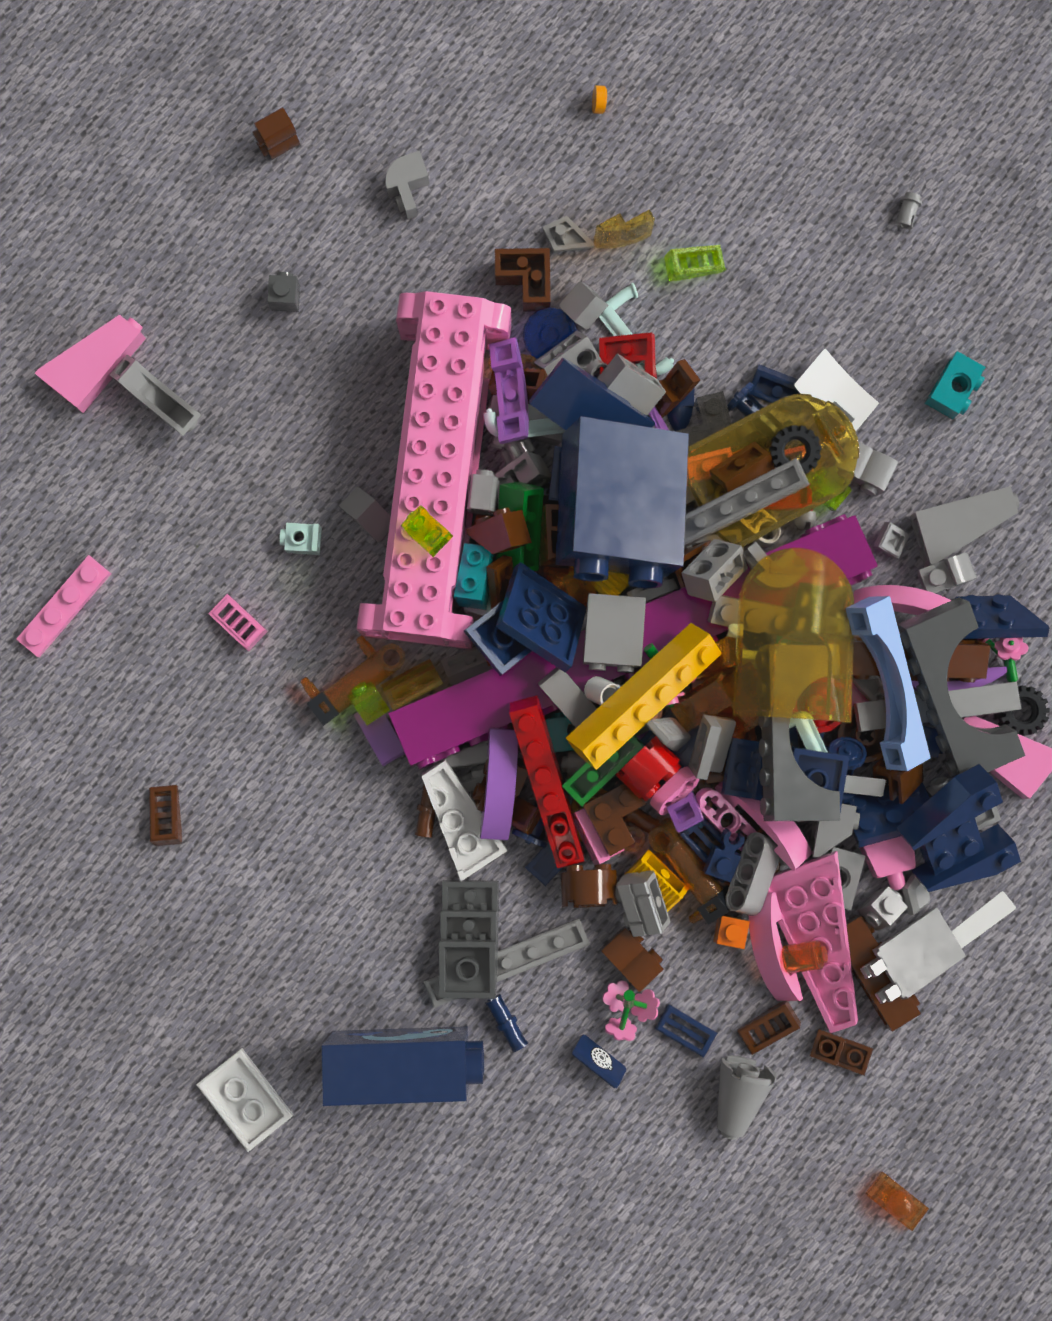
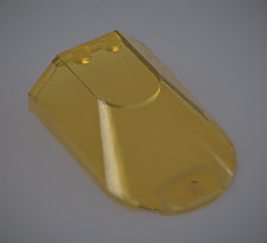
M811 394L786 396L688 446L687 485L699 507L726 494L724 488L711 478L709 470L754 441L768 451L771 440L778 431L792 425H802L814 431L813 434L818 436L819 445L822 446V450H820L821 458L818 460L817 466L811 472L805 474L809 481V486L715 532L717 536L725 542L744 547L833 499L848 487L855 476L854 471L860 454L859 442L852 423L839 407L830 401L825 402L819 398L812 397ZM798 440L789 441L784 449L785 456L790 461L795 458L799 461L802 460L806 452L805 446Z
M804 548L782 549L764 557L746 576L739 597L734 717H776L851 723L854 635H852L845 608L854 604V596L844 572L823 554Z

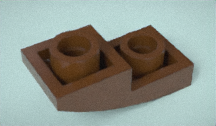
M819 1029L810 1056L865 1076L874 1048Z

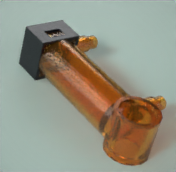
M361 635L356 639V642L367 657L365 661L321 693L308 677L300 681L305 692L312 699L307 705L323 726L404 665L405 653L399 645L387 644L376 652L370 642ZM388 650H395L399 653V662L394 666H389L384 662V654Z
M663 819L650 831L648 836L649 844L656 851L654 855L662 862L666 859L669 861L700 903L697 910L689 916V921L694 924L704 919L709 925L730 911L726 905V894L729 887L727 885L722 888L714 876L704 873L705 863L680 836L672 819Z

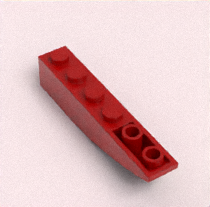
M538 695L510 702L509 714L556 866L561 868L584 862L585 859L566 790L562 787L564 784Z

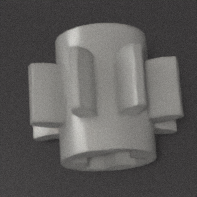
M529 438L524 441L521 439L504 443L505 451L501 452L500 455L507 465L524 452H532L535 448Z

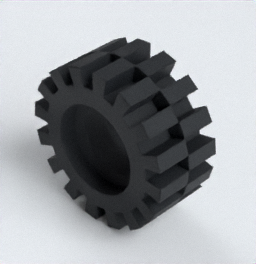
M792 425L778 431L772 438L768 450L771 454L774 468L790 461L785 456V446L791 440H798L803 443L806 450L805 456L799 462L805 474L811 472L817 466V462L821 458L820 450H822V446L818 442V436L813 434L814 431L802 425Z
M1018 686L1020 700L1027 702L1031 707L1032 713L1030 718L1025 722H1020L1014 718L1012 711L994 714L995 719H999V726L1006 724L1015 729L1017 734L1021 736L1035 734L1044 727V722H1048L1049 717H1046V713H1050V708H1046L1045 705L1048 703L1047 698L1043 699L1041 697L1043 693L1035 691L1036 688L1032 686Z

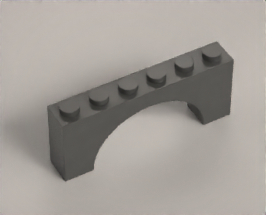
M958 597L897 624L903 650H906L909 656V660H907L908 668L913 676L916 675L919 683L916 686L917 692L921 700L926 701L929 709L926 711V716L929 723L933 727L935 726L938 736L935 737L939 749L945 752L948 761L945 762V766L949 775L955 777L978 764L987 772H990L1024 757L1025 753L1015 729L1006 724L994 728H979L969 725L960 717L951 702L947 686V673L951 657L962 639L979 628L970 602Z
M767 645L760 647V652L757 656V666L761 670V681L758 683V696L761 698L758 723L762 727V739L759 742L762 769L760 770L759 780L763 786L760 811L764 821H840V791H832L820 787L803 773L794 758L789 738L791 713L802 691L819 678L837 675L836 646Z

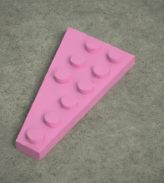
M834 851L802 863L794 871L788 868L775 873L768 892L776 893L782 916L778 923L830 1033L855 1026L858 1022L838 852Z

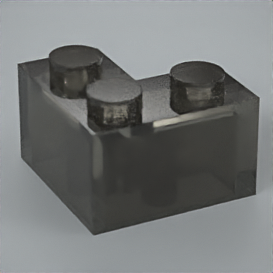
M721 391L697 397L694 402V410L698 425L676 431L689 433L688 456L729 446L730 451L734 450L737 441L724 392Z

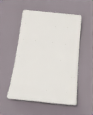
M826 349L820 353L794 385L820 415L835 401L855 419L842 433L847 439L852 437L879 404L878 401L870 396L846 373Z

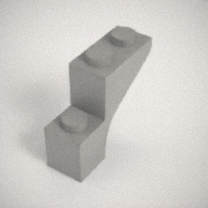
M126 355L109 374L132 396L141 401L164 423L182 436L186 432L193 430L197 425L201 414L129 355Z

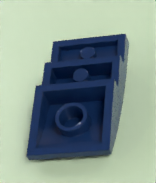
M563 357L528 401L533 407L564 430H567L580 416L651 428L655 425L652 418L632 407L628 400L611 391L605 383Z
M503 601L464 630V633L499 676L503 675L532 652V650L496 627Z
M732 737L727 753L722 794L761 801L763 798V786L759 780L760 770L762 769L759 741ZM791 747L798 766L811 781L825 789L840 791L841 813L849 756Z

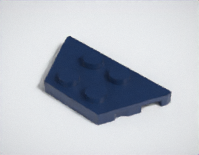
M1011 595L958 596L970 602L979 627L963 639L1048 637L1049 625Z

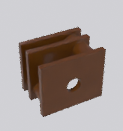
M883 757L873 766V778L885 779V787L889 784L890 800L894 801L899 795V803L903 804L924 781L923 763L909 771L886 769Z

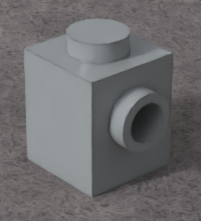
M888 886L875 891L857 911L878 931L891 926L908 906L902 901V896Z

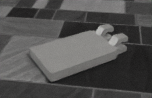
M936 907L930 909L872 951L877 958L867 963L860 970L865 979L871 976L876 977L885 971L891 983L875 993L880 1004H883L886 1001L891 1002L899 996L901 1000L908 999L966 957Z

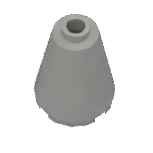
M733 1055L727 1056L726 1060L722 1058L720 1063L717 1128L721 1131L722 1136L736 1140L738 1137H743L772 1089L777 1076L766 1065L764 1069L755 1066L757 1061Z

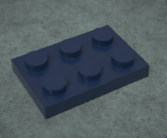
M922 782L903 804L899 803V795L894 801L890 800L889 785L884 788L882 797L857 794L852 801L842 804L857 806L856 813H860L858 829H853L852 831L860 848L900 837L901 835L896 828L927 802L930 797Z

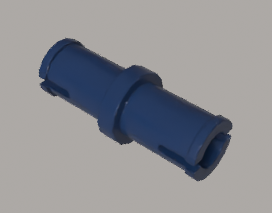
M501 994L496 995L495 999L487 1000L485 1004L497 1022L496 1028L498 1031H502L512 1052L524 1048L528 1041L524 1038L516 1024V1016L511 1015Z

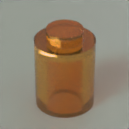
M819 941L784 945L782 948L783 965L788 974L823 969L824 963H827L828 960L827 950L825 946H821Z

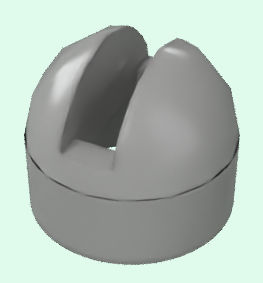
M815 511L794 512V523L799 530H803L804 527L805 530L814 527L816 522Z

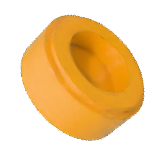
M595 85L592 95V112L603 114L607 104V89L605 86Z

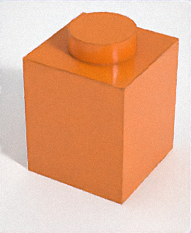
M723 915L717 919L713 942L745 949L750 921Z

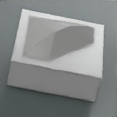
M884 522L873 547L894 559H899L910 534L891 522Z

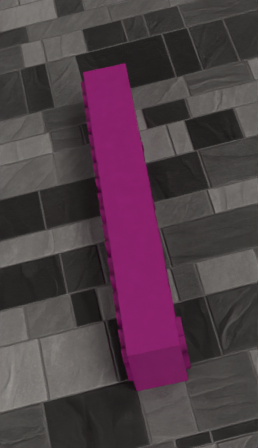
M843 514L806 530L804 534L800 535V539L766 553L770 560L776 563L792 550L808 569L809 573L792 587L781 592L762 590L752 582L760 575L759 571L754 572L747 565L748 568L723 595L794 610L799 584L827 587L829 595L866 580L872 576L871 571L878 567L856 516L847 518ZM686 587L646 604L642 664L640 668L634 669V673L617 672V667L606 666V671L589 670V665L583 664L585 630L580 633L573 665L566 673L583 693L588 680L595 676L602 677L611 682L623 678L624 682H627L650 661V658L644 652V648L648 644L653 643L656 649L660 651L690 623L709 633L715 642L719 641L717 638L724 635L726 638L729 630L727 626L707 621L712 601L688 595ZM531 652L501 676L494 669H491L388 713L410 766H418V769L421 770L439 760L460 752L459 747L470 744L472 747L480 742L488 741L489 728L512 729L511 725L513 724L509 714L510 702L538 695L544 717L559 711L560 709L538 685V682L554 670L556 666L535 652Z

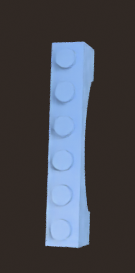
M890 596L867 597L845 609L852 635H858L866 644L876 662L882 680L886 702V729L884 741L880 742L886 769L909 771L930 759V754Z

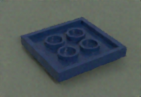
M519 562L513 568L496 627L563 672H566L573 665L587 607Z

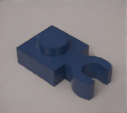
M725 828L721 833V847L712 846L703 871L705 874L731 882L741 859V855L735 851L742 847L745 837L738 833L734 841H729L731 832Z

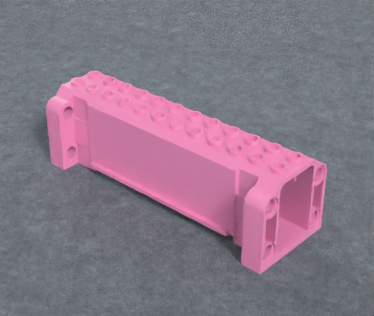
M428 291L401 293L399 295L396 316L401 340L415 341V343L412 345L383 573L385 580L382 604L360 603L356 630L363 637L472 649L473 642L464 633V630L474 623V619L471 616L453 613L454 593L464 543L469 544L470 536L467 535L466 529L472 526L473 514L469 513L466 507L470 475L476 474V470L479 469L484 429L483 413H486L489 379L484 378L485 350H490L489 344L510 339L511 308L507 305L494 303L478 297Z

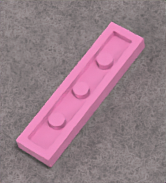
M88 555L17 637V640L35 656L40 658L112 573Z

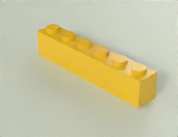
M690 623L566 737V740L579 757L597 770L716 660L722 652L709 633Z

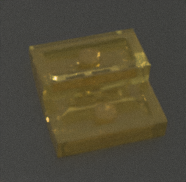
M650 209L627 222L624 221L619 213L596 226L594 245L596 248L606 249L623 247L642 241L651 236L655 218Z
M429 658L381 686L394 711L442 685L443 682Z

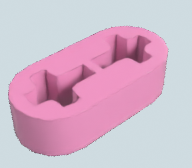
M688 766L681 768L653 795L650 801L651 806L660 815H666L669 813L666 807L685 798L697 786L699 779H696Z

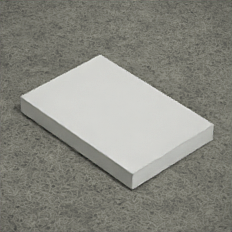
M243 1048L196 1084L247 1152L293 1116V1113Z

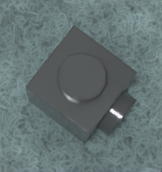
M278 272L276 275H269L267 302L271 310L299 312L300 284L297 276H293L289 272Z

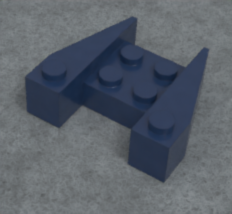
M980 764L951 779L896 828L913 850L920 848L925 863L911 871L928 892L994 876L1021 862L1015 841L999 824L979 833L975 817L1003 803L997 782Z

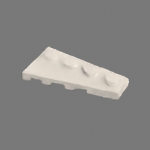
M445 758L421 774L460 881L507 852V848L502 840L480 839L482 811L477 810L475 801Z

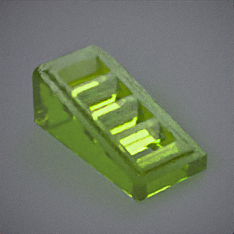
M720 244L670 249L664 256L669 282L721 273L726 270ZM707 254H712L713 266H710ZM699 255H701L703 267L699 266L697 257ZM689 257H690V262H691V267H692V268H688V264H687V259H686V258H689Z

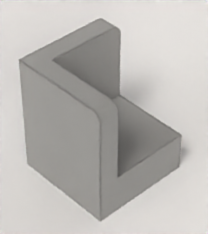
M579 281L559 306L574 322L587 330L609 305L593 289Z

